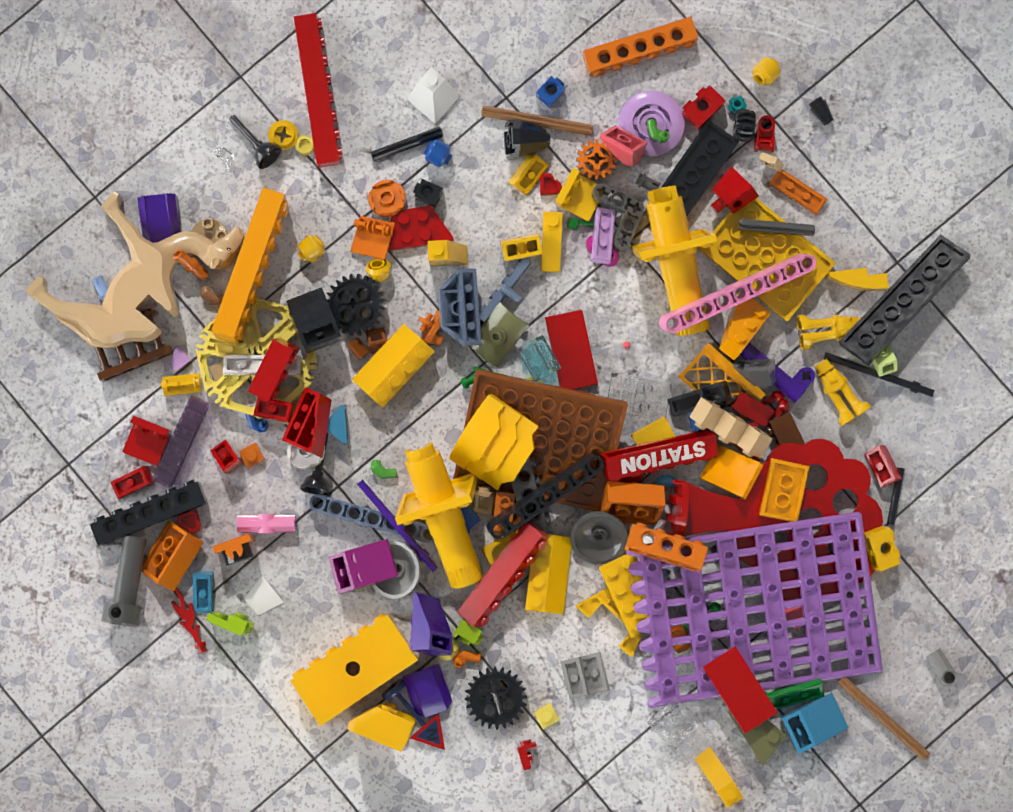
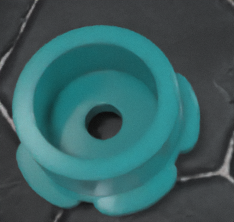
M741 96L732 97L729 100L728 109L734 114L739 109L743 110L747 107L744 98Z

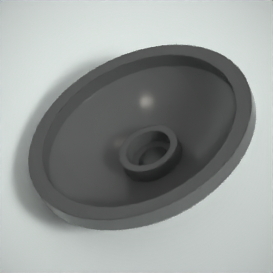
M601 511L590 512L581 516L574 523L570 535L571 545L575 553L583 560L593 564H606L621 557L625 552L624 549L628 539V531L624 523L615 515Z

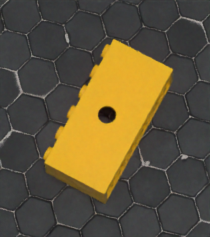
M382 613L373 619L375 622L373 625L369 626L366 624L357 630L359 633L357 636H348L341 641L342 646L339 648L333 646L325 652L326 656L321 659L319 656L308 663L310 666L308 669L305 670L303 667L292 674L294 678L290 682L320 726L419 660L415 651L410 650L409 642L390 614L385 615ZM351 661L357 662L360 665V672L356 676H351L346 672V666Z

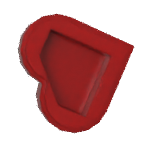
M550 173L542 174L540 177V196L558 195L562 189L561 183L558 180H554L553 175Z
M198 510L180 514L177 518V524L182 528H186L190 533L199 532L201 530V521Z

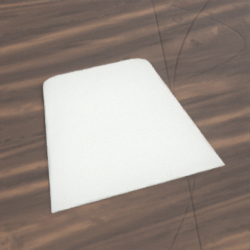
M263 576L245 597V601L257 615H261L284 603Z

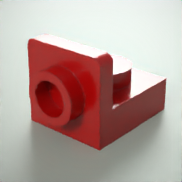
M531 739L520 742L521 746L517 747L524 771L531 769L530 764L534 763L531 752H526V749L537 746L535 741L531 742Z

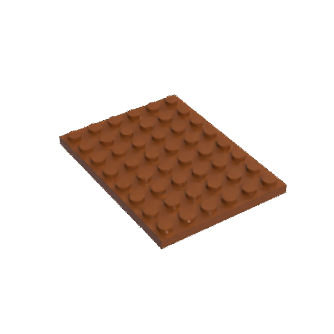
M476 369L464 429L489 394H493L537 424L539 427L533 435L535 449L531 453V457H535L537 468H534L536 475L540 476L541 484H544L589 453H594L601 457L600 453L618 450L628 401ZM593 459L590 462L591 468L597 465V459ZM456 464L453 479L470 474L468 470ZM577 470L574 473V478L581 476V470ZM521 471L519 473L522 478H528L530 476V474L527 471ZM601 471L556 503L590 511H601L603 490L609 480L603 476ZM478 478L476 486H488L490 487V489L496 490L488 483ZM565 481L559 482L558 489L564 488ZM512 482L503 483L499 491L514 494ZM527 489L524 491V493L528 495L533 490ZM544 492L546 499L549 497V492Z

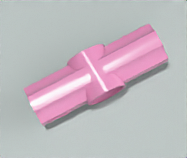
M258 514V516H237V532H258V534L296 532V515Z

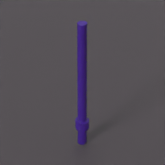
M362 479L357 484L359 488L416 552L419 560L423 561L434 572L438 566L429 557L430 554L427 550L421 548L402 524L397 525L395 516Z

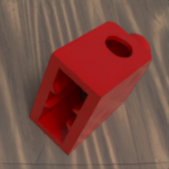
M731 167L714 186L712 191L718 199L710 206L717 214L725 207L732 213H736L758 198L759 195L753 186Z

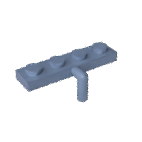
M526 257L523 260L519 259L513 266L514 272L511 276L509 274L505 276L501 282L503 285L500 290L496 289L489 297L491 299L490 303L487 306L484 304L481 307L479 315L482 323L486 321L498 303H501L507 295L517 303L520 301L522 296L512 288L531 265V261Z

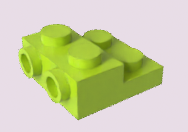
M215 611V613H209L206 621L240 636L251 633L255 624L248 620V615L242 612L227 615L223 612Z

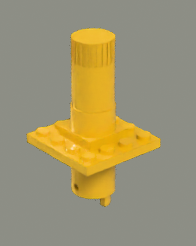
M668 186L647 192L649 203L646 204L654 240L632 245L631 247L633 254L645 262L656 259L659 261L670 310L674 311L703 297L695 258L696 247H712L713 243L717 242V237L715 233L706 228L695 231L689 230L682 196H678L676 186ZM705 304L702 306L703 313L706 311ZM689 311L685 314L686 321L690 318ZM705 319L677 332L676 335H691L708 330L710 328L709 321Z
M433 442L427 443L426 446L417 450H405L404 452L407 457L405 466L415 491L403 494L395 516L397 525H409L419 518L420 520H426L451 588H462L478 582L483 578V572L461 508L469 506L473 501L478 477L470 473L450 480L440 450H435Z

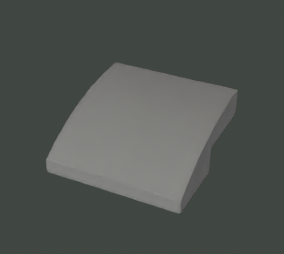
M601 652L561 661L570 699L610 690Z

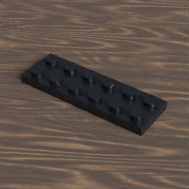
M707 120L661 187L676 186L678 196H682L686 217L739 143V140H735L732 135L710 120ZM646 208L643 214L649 217Z

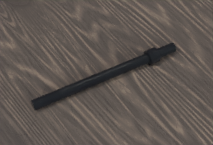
M825 352L823 359H828V361L908 388L910 392L916 394L919 392L933 397L935 390L922 386L917 381L913 380L911 382L891 374L879 377L874 368Z

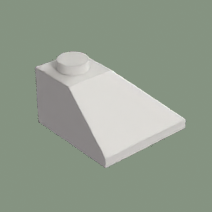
M431 67L418 81L407 100L436 124L460 98V95L445 78Z

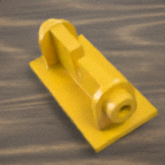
M200 373L162 377L161 389L163 390V395L170 396L202 392Z

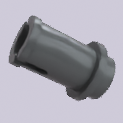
M640 173L635 184L639 188L641 186L651 191L658 189L661 183L647 177L645 173L644 175Z

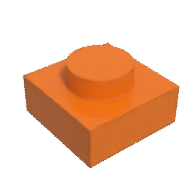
M256 442L239 451L248 469L265 460Z

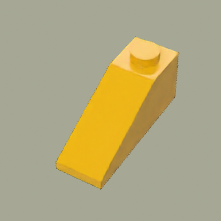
M543 212L541 272H560L562 212Z
M710 746L694 756V759L727 808L744 798Z

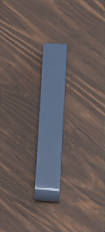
M318 494L313 495L309 500V506L315 512L400 535L396 529L390 530L387 527L388 520L380 511ZM316 498L323 500V506L319 509H316L313 505ZM335 503H339L342 506V510L338 514L332 512V506ZM354 508L360 510V517L358 519H352L350 516V512ZM373 513L379 516V521L376 524L369 522V516ZM412 523L416 526V532L411 535L415 540L425 543L434 542L433 539L427 540L424 537V532L428 529L426 524Z

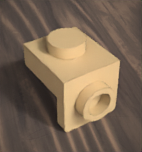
M479 486V488L475 489L474 512L494 514L496 491L490 490L488 486Z

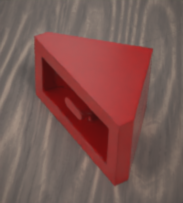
M226 439L210 450L226 474L231 473L243 464Z

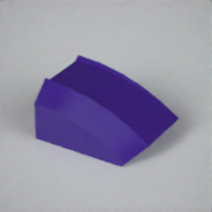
M166 193L137 198L141 230L145 239L156 243L181 232L178 196L176 194Z
M439 663L402 676L413 708L419 716L426 718L446 711L453 702Z

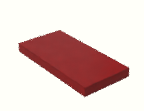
M583 310L545 317L559 387L574 390L598 385Z
M736 646L702 667L744 734L778 713Z

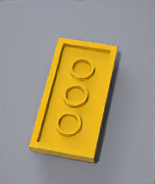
M625 554L598 567L627 632L630 638L641 634L636 629V625L648 618V615L639 614L634 611V605L645 599V596L634 594L631 591V586L642 580L643 576L629 573L628 567L637 562L638 559L636 556Z

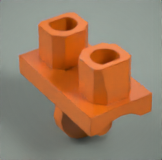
M437 310L434 316L428 313L425 319L419 318V321L423 323L419 330L424 332L421 339L425 343L439 346L443 336L436 333L440 327V313Z

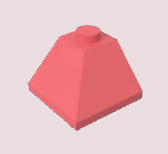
M616 125L603 132L599 137L617 159L621 160L624 165L632 167L641 161L648 142Z

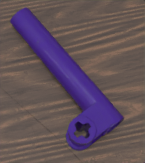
M750 342L739 354L745 360L769 359ZM775 364L776 382L774 386L796 403L814 381L815 372L809 367H804L791 378ZM809 372V378L811 379L802 380L803 375L801 373Z

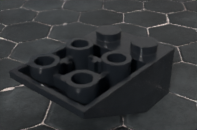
M322 287L286 301L306 354L342 341Z

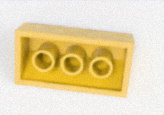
M403 323L351 380L383 408L435 351Z
M547 534L550 536L547 540V545L536 554L535 561L530 565L525 610L563 614L572 545L570 537Z

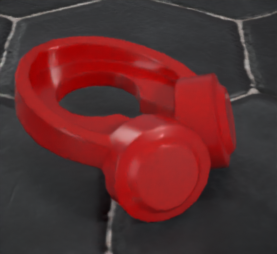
M773 391L771 396L761 401L764 405L780 402L770 420L789 411V403L779 391Z

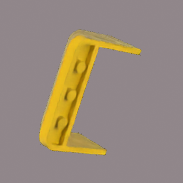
M386 701L385 704L381 703L350 720L347 729L402 752L416 719L412 715L395 709L396 705Z

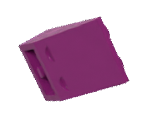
M388 539L328 557L339 594L352 592L398 576Z

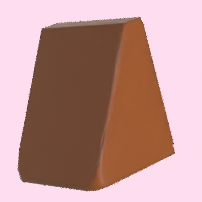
M384 327L369 330L368 334H366L371 354L376 353L387 341Z
M360 338L347 343V347L358 360H362L370 353V350Z

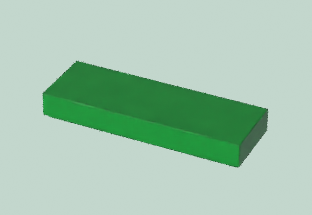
M818 678L766 693V695L777 710L824 696L822 681Z

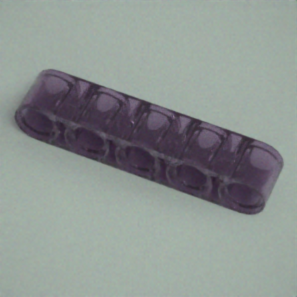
M191 395L156 469L153 481L172 488L208 411L209 402Z

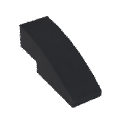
M724 380L667 399L672 416L677 417L693 412L701 397L715 404L732 399L727 381Z

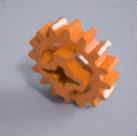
M596 139L595 143L592 144L588 140V146L582 144L581 148L583 151L578 150L577 152L581 157L576 158V162L580 163L577 169H583L581 175L588 174L589 180L593 176L595 181L600 176L605 180V174L611 176L612 172L610 169L615 170L616 166L612 163L617 162V158L613 157V153L605 146L603 141L600 144L598 139ZM590 149H593V152L590 155L585 156V154ZM600 149L604 150L608 155H604ZM595 156H598L600 160L598 164H595ZM609 164L606 169L600 171L603 165ZM585 165H589L593 171L589 170Z

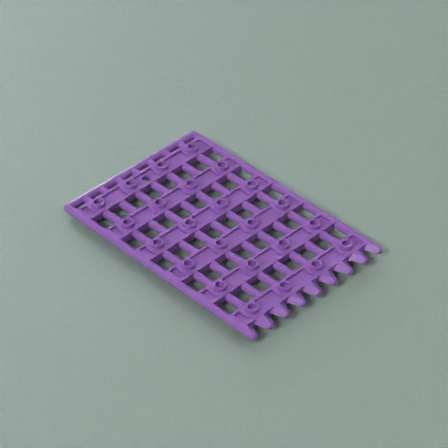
M860 512L685 538V540L693 542V540L703 543L716 541L717 553L706 554L704 562L718 560L720 572L702 575V571L698 573L680 567L682 578L664 580L662 569L678 566L626 550L628 555L640 557L639 561L628 567L629 573L643 576L642 580L631 586V591L634 594L645 596V599L637 602L633 608L636 613L648 615V618L636 625V629L640 633L651 634L650 638L639 644L641 651L653 653L654 655L642 663V668L645 671L656 672V676L646 680L644 683L647 690L659 692V695L648 700L647 705L650 708L721 697L702 668L729 650L713 651L711 643L713 639L729 637L730 649L736 646L754 676L755 672L772 670L774 681L759 683L763 690L794 686L818 678L821 681L877 673L883 669L863 520ZM855 520L856 532H851L850 521ZM830 525V536L813 537L812 526ZM792 530L793 541L775 543L774 532ZM754 535L755 547L737 550L736 538ZM855 539L858 541L859 551H854L853 540ZM668 542L662 543L663 549L672 548ZM832 543L834 555L816 557V545ZM687 548L680 550L683 556H690V551ZM794 549L796 560L778 563L777 551ZM757 556L758 566L740 569L739 557ZM860 558L861 570L856 569L855 559ZM835 562L836 574L819 576L817 565ZM797 568L798 580L781 582L780 570ZM759 574V586L743 588L741 576ZM863 577L864 589L859 590L858 578ZM721 580L722 591L704 593L703 582ZM837 581L839 593L821 595L820 584ZM683 585L684 597L666 600L665 588ZM800 588L801 599L783 601L782 590ZM849 591L853 593V596L850 599L846 597V594ZM762 593L763 605L745 607V595ZM860 597H865L867 608L862 609ZM724 599V611L707 613L706 601ZM840 600L841 612L824 614L823 603ZM686 605L687 616L669 619L667 607ZM802 606L804 618L786 620L785 609ZM764 612L766 624L748 626V614ZM863 616H868L869 627L864 628ZM726 618L727 630L710 632V620ZM843 620L844 631L826 632L825 622ZM688 624L689 636L672 638L671 626ZM805 625L806 637L789 639L787 628ZM767 631L768 643L751 645L749 634ZM866 635L871 636L872 646L867 647ZM845 639L847 650L829 653L828 641ZM691 643L692 655L674 657L673 646ZM808 646L809 656L791 659L790 647ZM770 650L771 662L753 665L752 653ZM868 654H873L874 665L872 666L869 664ZM848 658L849 669L832 672L830 660ZM694 662L695 674L677 676L676 665ZM810 664L811 675L794 678L793 666ZM696 681L698 693L680 696L678 684Z

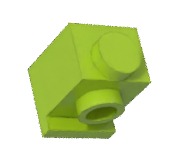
M462 619L452 635L455 638L457 635H460L459 640L467 645L473 643L476 646L479 645L484 637L481 635L482 630L473 627L464 619Z

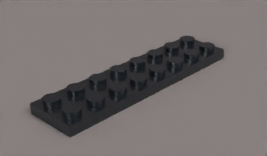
M940 234L839 341L840 346L869 366L971 258L970 254Z

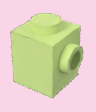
M888 345L872 362L879 377L898 371L897 359L890 345Z

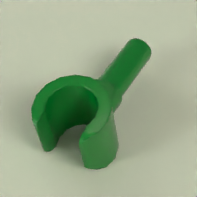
M577 218L570 219L567 228L576 231L578 225L594 227V223L583 222Z

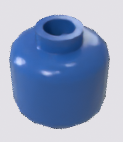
M435 139L433 142L430 141L423 153L425 160L436 167H442L444 163L448 165L452 154H450L451 147L439 139Z

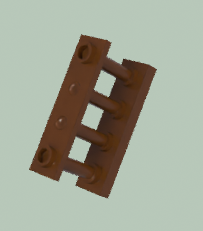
M151 308L140 312L153 324H155L153 317L159 315L158 311ZM160 335L153 340L156 346L154 347L155 350L149 353L145 351L142 342H134L138 354H136V358L130 360V358H127L123 346L120 345L115 347L120 361L119 365L114 367L109 365L103 348L94 347L102 366L101 372L97 373L100 381L105 382L173 354L172 347L163 344Z

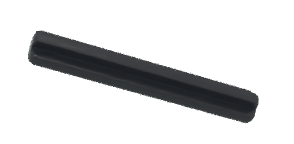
M436 127L371 152L372 159L376 162L443 137L441 127Z

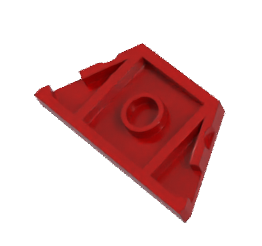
M431 206L401 210L400 213L392 216L390 222L395 223L388 251L426 246L428 241H454L453 236Z

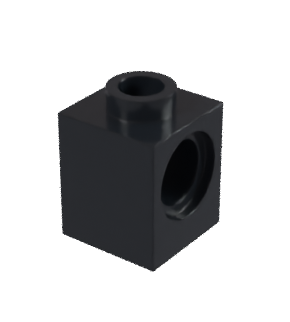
M424 179L420 183L417 182L413 190L416 200L434 208L437 207L444 192L442 187ZM424 189H431L433 191L432 195L424 197L422 195Z

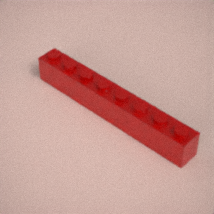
M316 13L293 16L316 164L318 168L341 165L340 159H343L342 148H338L337 140H340L339 129H335L334 122H337L336 110L332 111L331 103H334L333 92H329L328 87L332 83L330 73L326 74L325 68L329 64L327 55H323L322 49L326 48L324 36H320V30L323 29L322 20L317 17Z

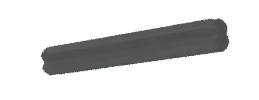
M740 219L739 229L745 231L814 236L815 226L809 224Z

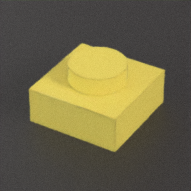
M551 703L533 712L542 729L560 720Z

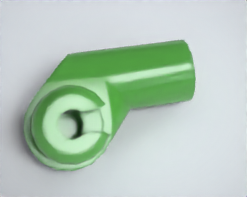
M655 119L647 120L650 138L659 143L667 142L670 134L667 131L664 132L658 129Z
M373 460L371 462L370 469L378 478H397L396 468L385 469L381 465L380 460Z

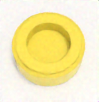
M307 135L300 136L295 144L297 151L302 155L311 154L314 151L313 139Z

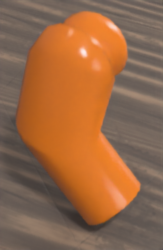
M463 650L454 657L453 665L456 668H462L469 661L479 663L481 654Z

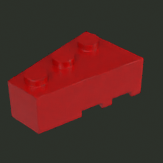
M282 338L273 339L247 392L267 402L276 399L280 393L279 387L286 380L289 374L288 370L296 360L300 347Z
M305 387L282 441L323 458L332 400L321 393Z

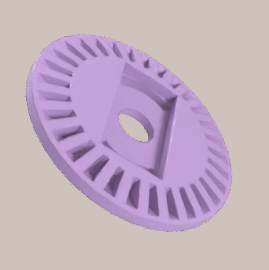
M645 91L636 94L625 103L619 115L618 127L648 142L643 156L656 157L670 152L677 146L684 132L685 120L680 106L673 98L662 92ZM645 106L650 107L648 109L643 110L638 117H635L637 111H639ZM649 118L657 121L658 129L664 132L665 130L668 131L670 138L667 142H653L646 126V121Z

